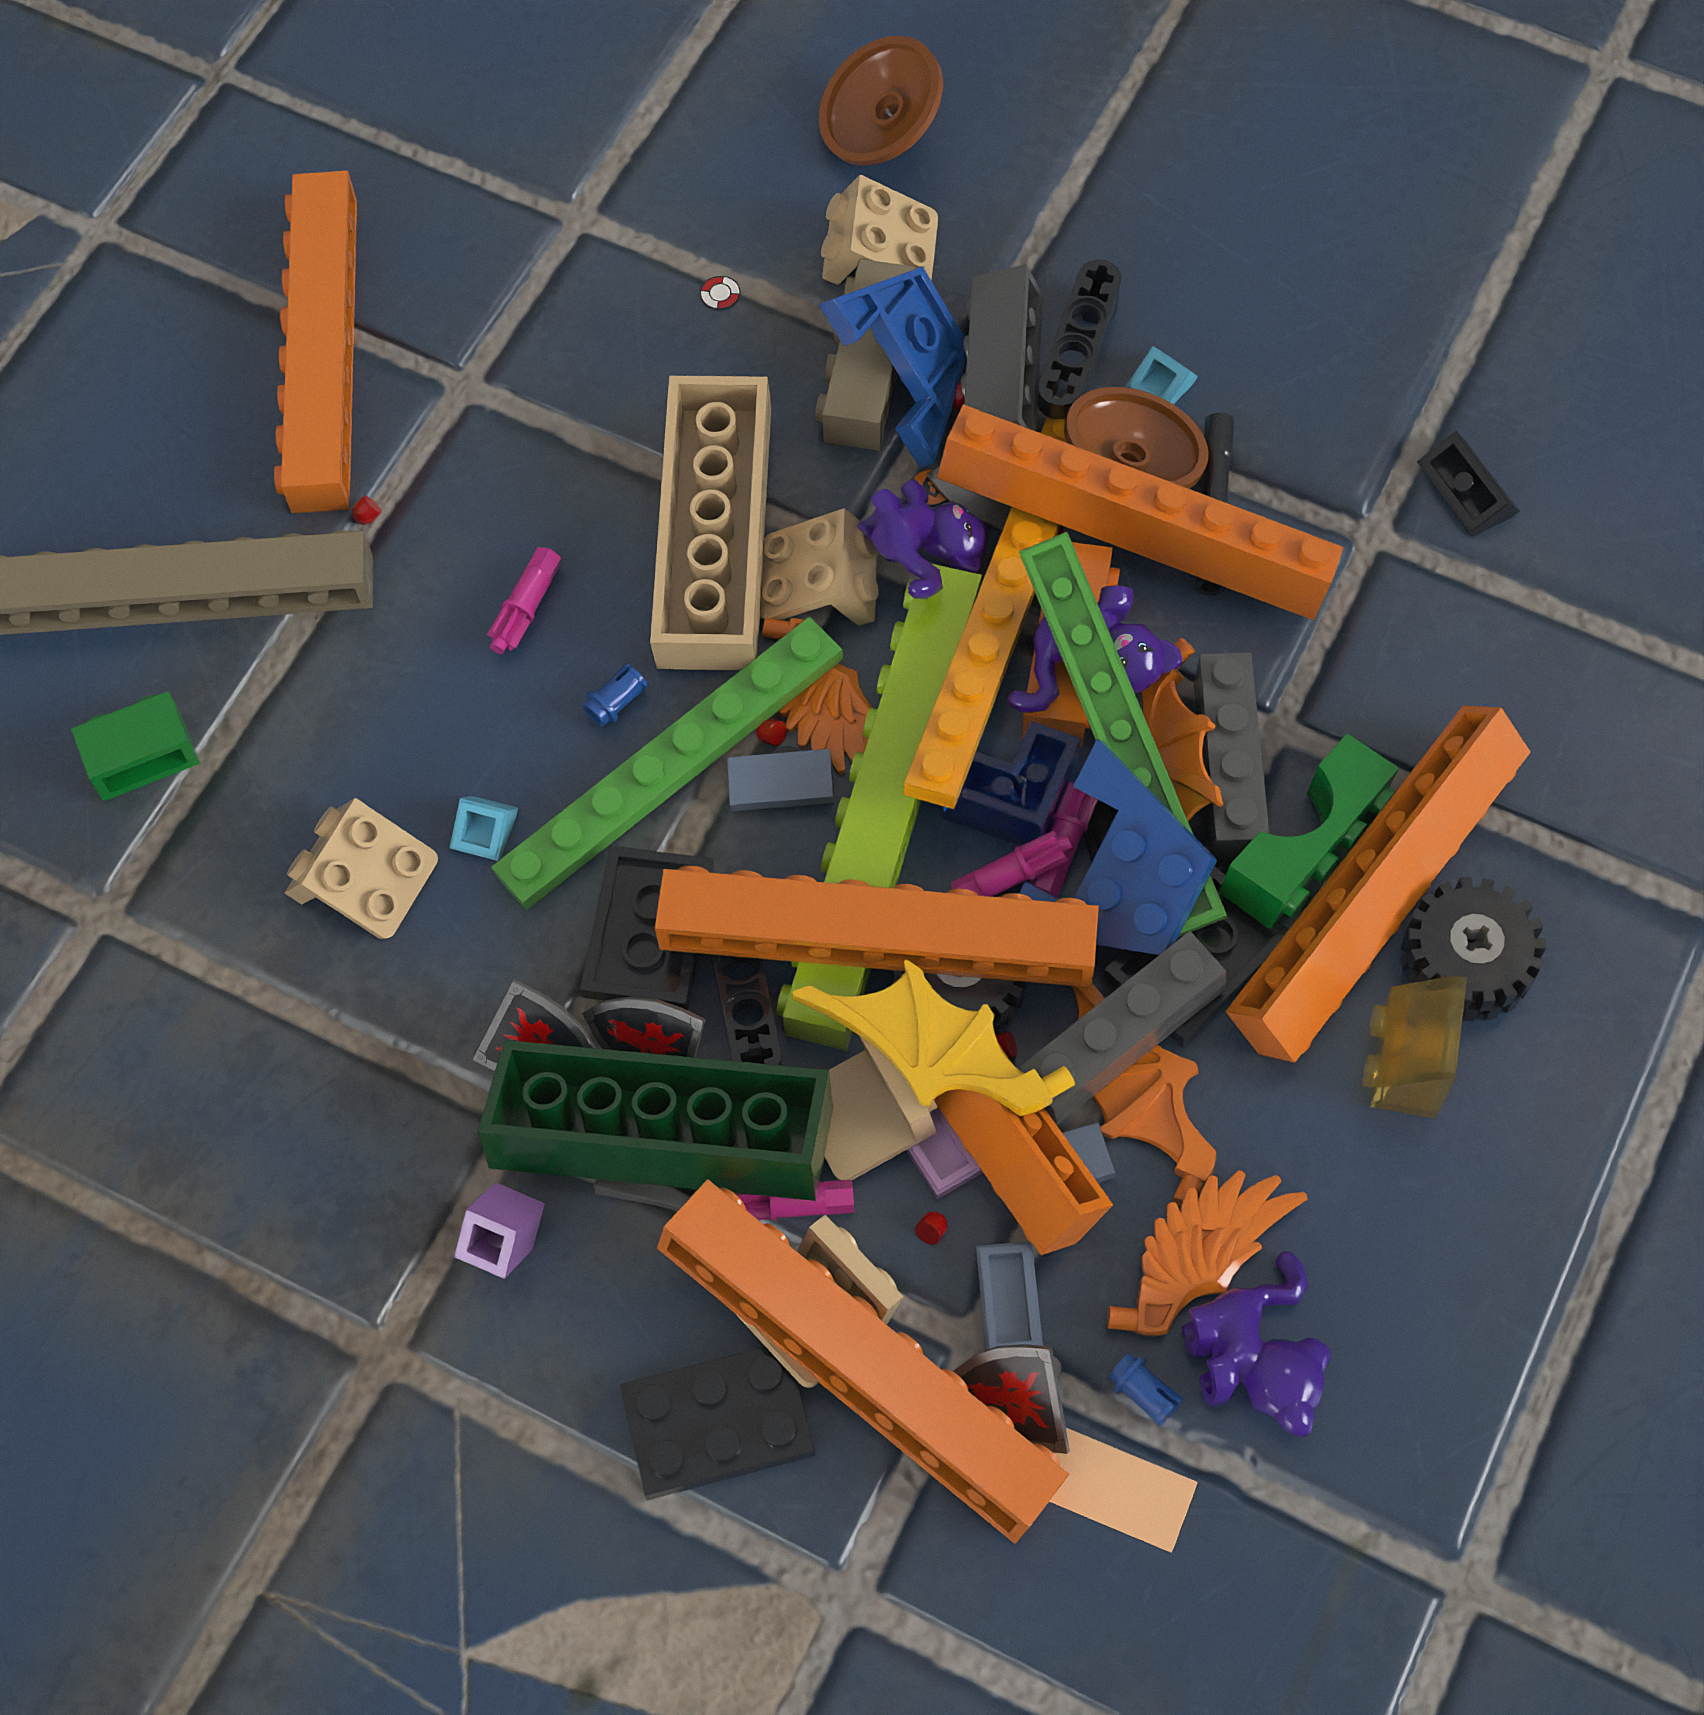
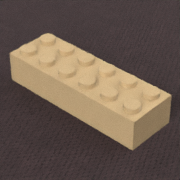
M669 376L650 638L657 669L742 670L758 657L771 425V400L768 377Z

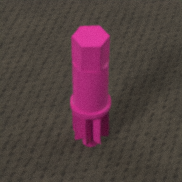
M537 548L507 600H504L499 614L487 633V636L492 638L490 648L494 652L503 654L506 648L510 651L516 648L529 624L535 618L534 613L561 565V557L550 548Z
M1069 782L1058 810L1053 816L1052 820L1054 823L1050 832L1054 830L1058 837L1068 834L1071 838L1074 848L1066 852L1069 861L1037 876L1036 879L1029 882L1058 897L1081 837L1087 832L1088 823L1098 799L1073 787L1074 783Z
M1053 830L1022 846L1015 847V851L951 882L952 889H968L977 893L978 896L994 897L1028 879L1032 881L1037 876L1068 862L1066 852L1074 848L1073 842L1068 834L1058 837V834H1055Z
M852 1180L819 1182L816 1201L735 1193L744 1203L746 1211L757 1220L771 1219V1221H777L776 1218L854 1213Z

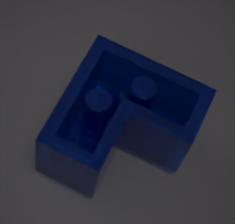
M1031 721L1013 764L976 751L955 809L943 806V818L1020 846L1049 833L1054 823L1052 820L1053 816L1057 812L1067 785L1071 782L1077 769L1080 738Z

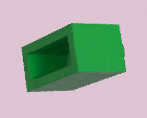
M169 691L159 695L142 697L133 705L110 714L93 716L86 723L71 728L88 778L103 802L201 764L183 716Z

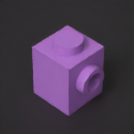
M495 1182L466 1209L454 1257L505 1279L533 1250L545 1203Z

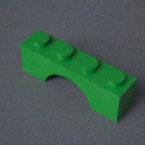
M1347 733L1318 765L1306 793L1318 812L1320 827L1310 833L1292 837L1277 836L1260 831L1230 864L1219 893L1270 930L1284 914L1293 918L1310 895L1306 888L1313 880L1322 884L1328 878L1340 859L1336 856L1337 852L1343 846L1350 851L1368 827V824L1364 821L1371 813L1377 817L1396 791L1391 789L1390 786L1399 768Z

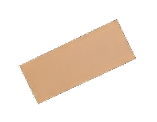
M1066 1428L1070 1452L1068 1454H1054L1060 1462V1467L1070 1475L1049 1502L1172 1553L1198 1482Z

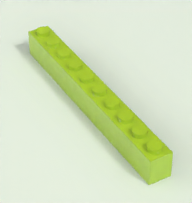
M932 564L940 570L942 590L928 599H915L908 593L907 585L903 608L909 610L905 622L897 621L893 629L890 651H895L892 664H883L880 671L877 694H881L882 697L878 709L870 707L866 716L863 737L868 738L865 751L864 753L856 752L852 761L849 782L855 784L851 797H842L837 809L835 827L841 828L836 844L828 842L823 854L821 873L826 874L825 883L839 884L843 880L854 879L864 881L872 887L893 888L897 885L922 801L903 795L904 782L982 585V575ZM792 961L791 966L797 968L793 984L783 985L776 1014L783 1017L785 1036L847 1051L853 1031L830 1017L795 1001L792 997V992L805 986H813L831 995L862 996L865 993L872 968Z

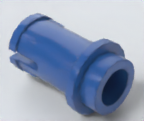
M625 663L596 692L589 691L586 694L587 701L582 704V707L586 714L600 727H604L608 722L614 724L618 721L617 714L648 687L647 682L634 667L631 668L629 664Z
M1128 1353L1108 1376V1379L1115 1385L1113 1391L1117 1395L1122 1392L1126 1394L1158 1426H1161L1166 1422V1417L1169 1419L1177 1410L1184 1398L1168 1387L1145 1366L1147 1360L1143 1356L1137 1359L1131 1353Z

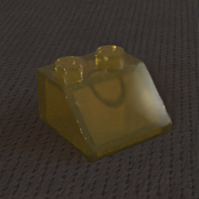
M1450 976L1393 986L1389 990L1384 1005H1374L1369 1036L1378 1037L1376 1055L1368 1054L1363 1075V1086L1372 1088L1369 1107L1436 1118L1455 1082L1467 977Z

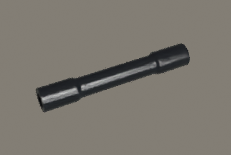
M1213 413L1205 418L1204 438L1208 447V462L1204 471L1203 494L1228 503L1229 464L1233 454L1234 419L1226 413ZM1196 576L1195 588L1202 594L1217 595L1226 589V587Z

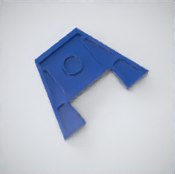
M923 267L826 301L819 304L844 346L857 342L869 327L873 331L876 341L884 349L898 372L900 380L905 384L916 402L895 429L918 467L922 468L935 463L967 358L964 351V335Z
M1097 739L1073 787L1117 809L1118 812L1074 898L1084 901L1087 905L1099 906L1096 945L1160 955L1176 942L1217 859L1103 741ZM1024 882L1019 894L1027 895L1036 901L1055 902L1059 899L1028 882Z

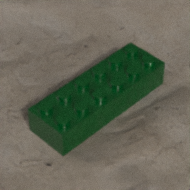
M504 1040L478 1128V1135L489 1169L699 1189L708 1179L719 1189L726 1188L734 1193L816 1201L833 1112L829 1070Z

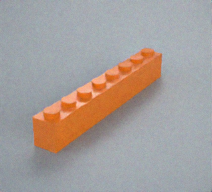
M348 171L293 174L292 194H285V212L288 222H291L290 231H284L283 233L284 251L287 260H289V268L282 269V286L285 297H288V306L281 307L280 310L281 327L284 336H286V345L279 347V364L282 374L285 375V385H278L277 388L278 406L280 413L284 414L283 425L276 426V444L279 454H282V465L275 466L274 468L275 488L278 495L285 496L292 514L350 510L357 198Z
M964 404L947 438L937 479L1311 620L1315 619L1330 588L1344 548L1343 546Z
M1463 705L1225 1011L1259 1055L1295 1063L1301 1054L1310 1047L1314 1037L1329 1017L1339 1009L1342 1000L1361 975L1370 968L1373 959L1389 938L1398 931L1402 921L1420 897L1429 890L1431 883L1445 864L1458 852L1461 843L1477 822L1486 815L1492 802L1505 785L1514 778L1516 771L1530 754V750L1501 707Z
M683 866L678 870L663 869L655 932L660 950L905 971L903 963L907 959L923 970L924 973L1091 987L1095 965L1099 906L1087 905L1084 901L1075 898H1061L1055 902L1032 900L1029 896L1018 893H1009L1001 897L978 896L977 893L968 889H952L947 891V893L924 891L921 887L911 884H899L893 888L872 887L864 881L854 879L843 880L837 884L816 882L815 879L805 875H790L785 879L766 878L759 873L748 870H739L732 874L709 873L708 870L698 866Z
M707 1179L664 1226L657 1245V1249L746 1323L753 1325L819 1379L818 1382L1014 1544L1029 1529L1070 1475L1060 1467V1462L1053 1452L1041 1444H1032L1014 1429L1013 1422L1004 1412L996 1407L986 1406L968 1392V1387L961 1377L948 1369L941 1370L925 1357L922 1348L912 1337L902 1332L896 1333L878 1318L876 1310L869 1302L859 1296L849 1295L834 1282L831 1273L826 1267L815 1260L805 1259L789 1246L788 1239L778 1228L768 1223L762 1224L746 1211L742 1200L731 1190L726 1188L719 1189Z

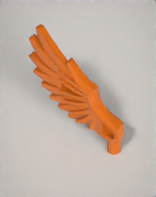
M766 617L762 636L780 640L804 620L791 618L790 621ZM838 663L779 710V715L785 718L788 716L786 721L788 732L792 733L798 727L799 748L806 749L811 740L812 750L830 749L831 763L838 775L846 773L844 752L852 763L856 752L864 753L868 738L863 737V729L868 710L872 706L862 693L857 671Z
M1238 1170L1219 1190L1218 1178L1214 1175L1209 1176L1200 1192L1199 1198H1197L1195 1188H1187L1180 1211L1175 1202L1167 1204L1166 1222L1164 1218L1156 1219L1154 1221V1237L1148 1236L1143 1241L1146 1252L1141 1255L1140 1260L1144 1277L1139 1280L1140 1286L1135 1308L1109 1306L1106 1319L1107 1329L1134 1331V1334L1150 1337L1166 1335L1180 1310L1193 1299L1226 1292L1233 1275L1239 1267L1262 1249V1245L1254 1241L1279 1219L1308 1200L1307 1194L1305 1192L1288 1193L1266 1201L1282 1182L1278 1175H1274L1259 1181L1238 1197L1246 1176L1241 1170Z

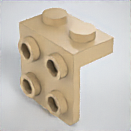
M859 175L841 194L836 193L832 197L826 211V219L830 220L828 235L821 249V256L825 258L823 279L839 285L858 266L859 259L915 266L916 269L923 267L930 280H932L938 215L934 209L863 175Z
M843 508L769 533L764 538L760 617L764 620L766 617L782 620L831 604L858 626L875 621V604L879 593L876 581L877 556L879 553L874 544L856 527L861 521Z
M357 798L350 800L337 808V810L331 806L323 814L314 829V833L320 837L311 851L303 849L291 864L287 876L293 880L284 893L301 905L316 897L377 938L387 939L393 936L436 866L438 856L433 849Z
M862 1037L860 1039L865 1050L829 1070L833 1112L824 1157L837 1180H854L937 1133L929 1113L938 1108L935 1101L933 1100L930 1107L920 1105L903 1075L880 1051Z
M826 1215L809 1227L797 1252L805 1259L815 1260L826 1267L838 1286L849 1295L859 1296L869 1302L876 1310L878 1318L887 1325L904 1297L897 1290L892 1277L883 1269L875 1267L858 1249L852 1235L844 1228L837 1227ZM740 1318L802 1386L810 1388L819 1383V1379L762 1332Z

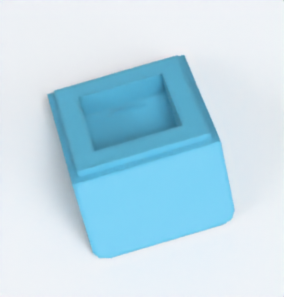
M1152 346L1126 387L1154 394L1175 404L1194 384L1198 376Z
M474 796L460 798L449 848L496 861L501 860L517 817L518 808Z

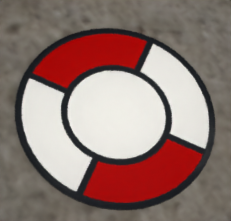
M727 276L712 277L705 281L700 289L702 302L713 309H726L733 306L739 300L741 294L738 283Z

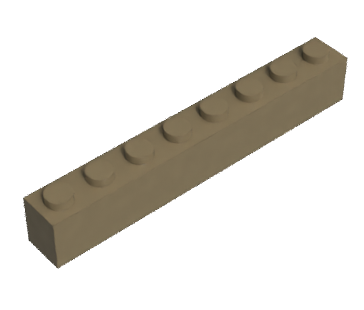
M337 530L331 534L317 535L291 533L282 537L262 539L238 537L232 541L207 543L188 541L179 545L166 546L141 544L134 548L111 550L89 548L83 552L69 553L43 551L35 555L14 557L0 555V635L373 608V556L364 531Z

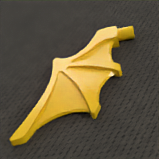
M907 959L903 963L905 973L891 986L876 993L853 997L827 994L813 986H805L792 992V997L795 1001L830 1017L872 1044L903 1075L919 1104L924 1107H930L933 1100L946 1091L961 1089L984 1094L1009 1108L1017 1115L1023 1116L1035 1113L1052 1104L1053 1097L1075 1086L1074 1079L1065 1066L1060 1067L1043 1078H1040L1035 1069L1025 1074L1018 1070L1008 1060L997 1042L993 1027L994 1014L988 1004H983L979 1011L965 1010L952 1005L931 987L925 979L923 970Z

